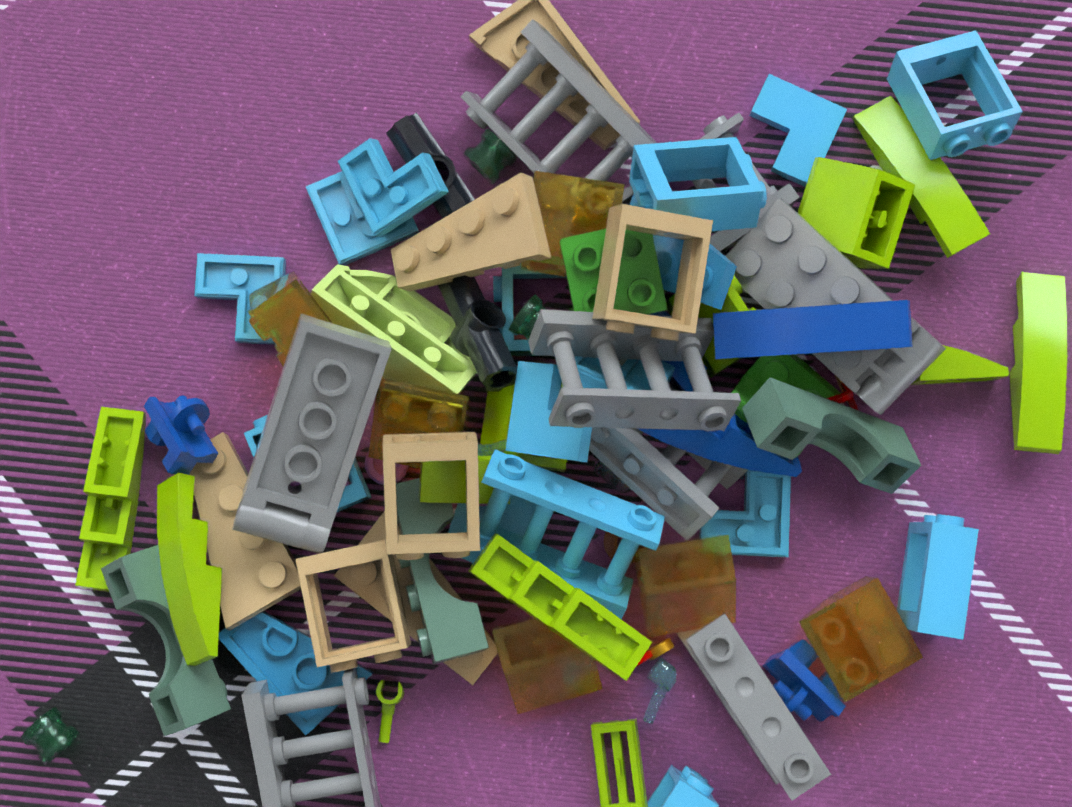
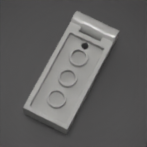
M778 198L760 217L757 227L750 228L725 256L737 266L734 275L741 287L764 309L894 301L781 198ZM911 317L913 347L812 354L868 406L882 415L946 348Z
M300 314L245 483L232 530L311 552L323 553L392 349L389 341ZM296 481L299 482L300 485L291 486L290 483Z

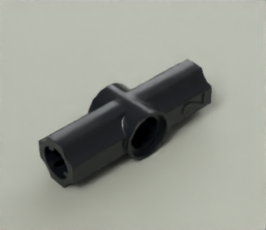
M418 113L406 115L394 123L391 129L386 132L387 137L405 164L423 152L431 155L437 169H442L449 174L448 180L445 182L449 193L432 203L442 219L475 200L456 172L453 161L444 154Z
M464 275L453 278L452 282L438 285L456 325L451 332V342L458 351L471 358L485 390L499 392L505 387L514 385L517 366L500 332L506 323L502 310L494 303L485 300L475 277Z

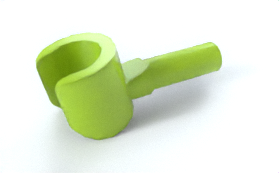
M381 680L376 688V695L382 702V717L378 741L389 743L395 705L403 699L404 688L399 682L397 696L392 700H386L382 692L385 680Z

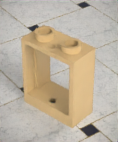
M626 204L610 207L592 319L607 321L606 330L634 334L635 326L651 328L650 337L663 340L678 341L679 333L695 334L713 220ZM626 230L684 240L672 318L613 309Z
M476 433L383 435L386 555L396 554V557L401 560H416L424 557V553L442 552V555L447 558H463L469 556L470 551H480L478 441ZM465 460L467 532L398 535L395 463Z
M386 540L295 559L317 667L330 665L331 673L358 667L357 659L374 655L375 663L402 657L401 649L408 648L411 645L394 557L393 554L386 555ZM380 560L395 636L332 649L317 573Z

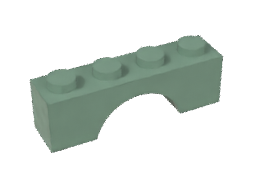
M769 378L742 408L757 448L793 460L807 444L818 446L839 459L853 473L859 483L893 494L922 466L903 427L773 378Z
M420 478L397 483V524L400 535L439 533L454 518L452 504L420 502L418 498ZM424 553V557L416 560L398 559L401 569L409 567L413 584L405 586L411 612L420 611L424 627L416 630L422 656L431 655L434 665L487 650L489 646L478 604L457 599L440 587L430 568L429 553Z
M156 545L122 556L102 567L101 571L116 610L130 611L143 616L154 625L163 640L166 652L165 669L160 681L148 695L164 737L230 710L227 688L223 680L219 678L213 660H208L196 666L186 664L170 616L161 575L159 546Z

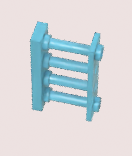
M494 449L481 482L494 487L483 517L481 520L479 519L480 551H470V555L462 559L474 563L494 534H499L531 559L539 561L574 588L581 589L622 619L628 606L633 579L624 575L639 545L656 551L660 542L665 516L653 512L646 506L630 503L528 463L518 456L505 454ZM511 494L537 504L524 536L498 527ZM554 511L580 521L565 553L540 543ZM467 521L462 532H467ZM597 528L622 537L608 569L582 560Z

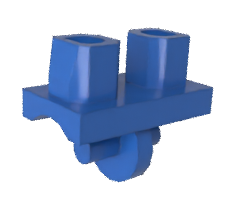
M183 395L179 396L174 402L165 403L159 401L157 397L148 398L144 408L151 421L144 432L150 442L157 446H167L169 451L162 460V463L168 473L189 475L197 462H214L219 453L205 432L203 424L208 420L210 410L202 399H188Z
M804 639L793 643L786 650L770 656L762 666L777 680L773 687L790 713L794 711L803 721L812 714L821 722L831 715L834 717L839 716L845 709L846 705L840 700L843 698L849 682L833 669L826 670L818 679L808 669L818 657L817 651Z

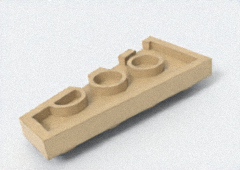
M518 0L469 35L470 42L508 72L527 52L525 47L529 41L521 31L532 19L537 21L640 124V120L549 0ZM548 61L544 66L539 64L522 84L542 99L557 83L555 78L560 72ZM578 92L574 97L569 95L555 111L572 125L576 126L587 114L585 109L590 103ZM608 123L604 128L599 126L588 138L605 151L616 143L615 140L620 134Z
M522 172L392 248L391 255L398 288L414 291L452 282L455 277L482 275L485 270L497 267L507 269L520 266V262L531 259L536 261L550 259V250L533 177Z
M222 432L210 439L219 453L214 462H197L190 475L195 476L194 495L200 520L208 522L207 551L211 566L222 568L220 607L225 628L232 630L301 589L296 561L286 544L232 530L249 473L229 436Z
M385 511L358 545L386 540ZM393 554L409 635L418 642L416 630L424 627L420 611L411 612L405 586L413 584L409 567L401 569L396 554ZM429 558L432 574L440 587L451 596L462 600L442 572L438 570ZM380 560L342 567L336 572L334 577L392 621ZM485 628L484 631L489 646L487 650L444 662L471 685H474L500 651V647Z

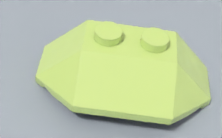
M337 264L311 290L310 296L324 321L390 342L392 349L382 379L405 396L455 399L477 373L471 358L458 351L451 342V332L456 326L453 318L416 291H406L398 288L395 276L369 270H350L349 266Z

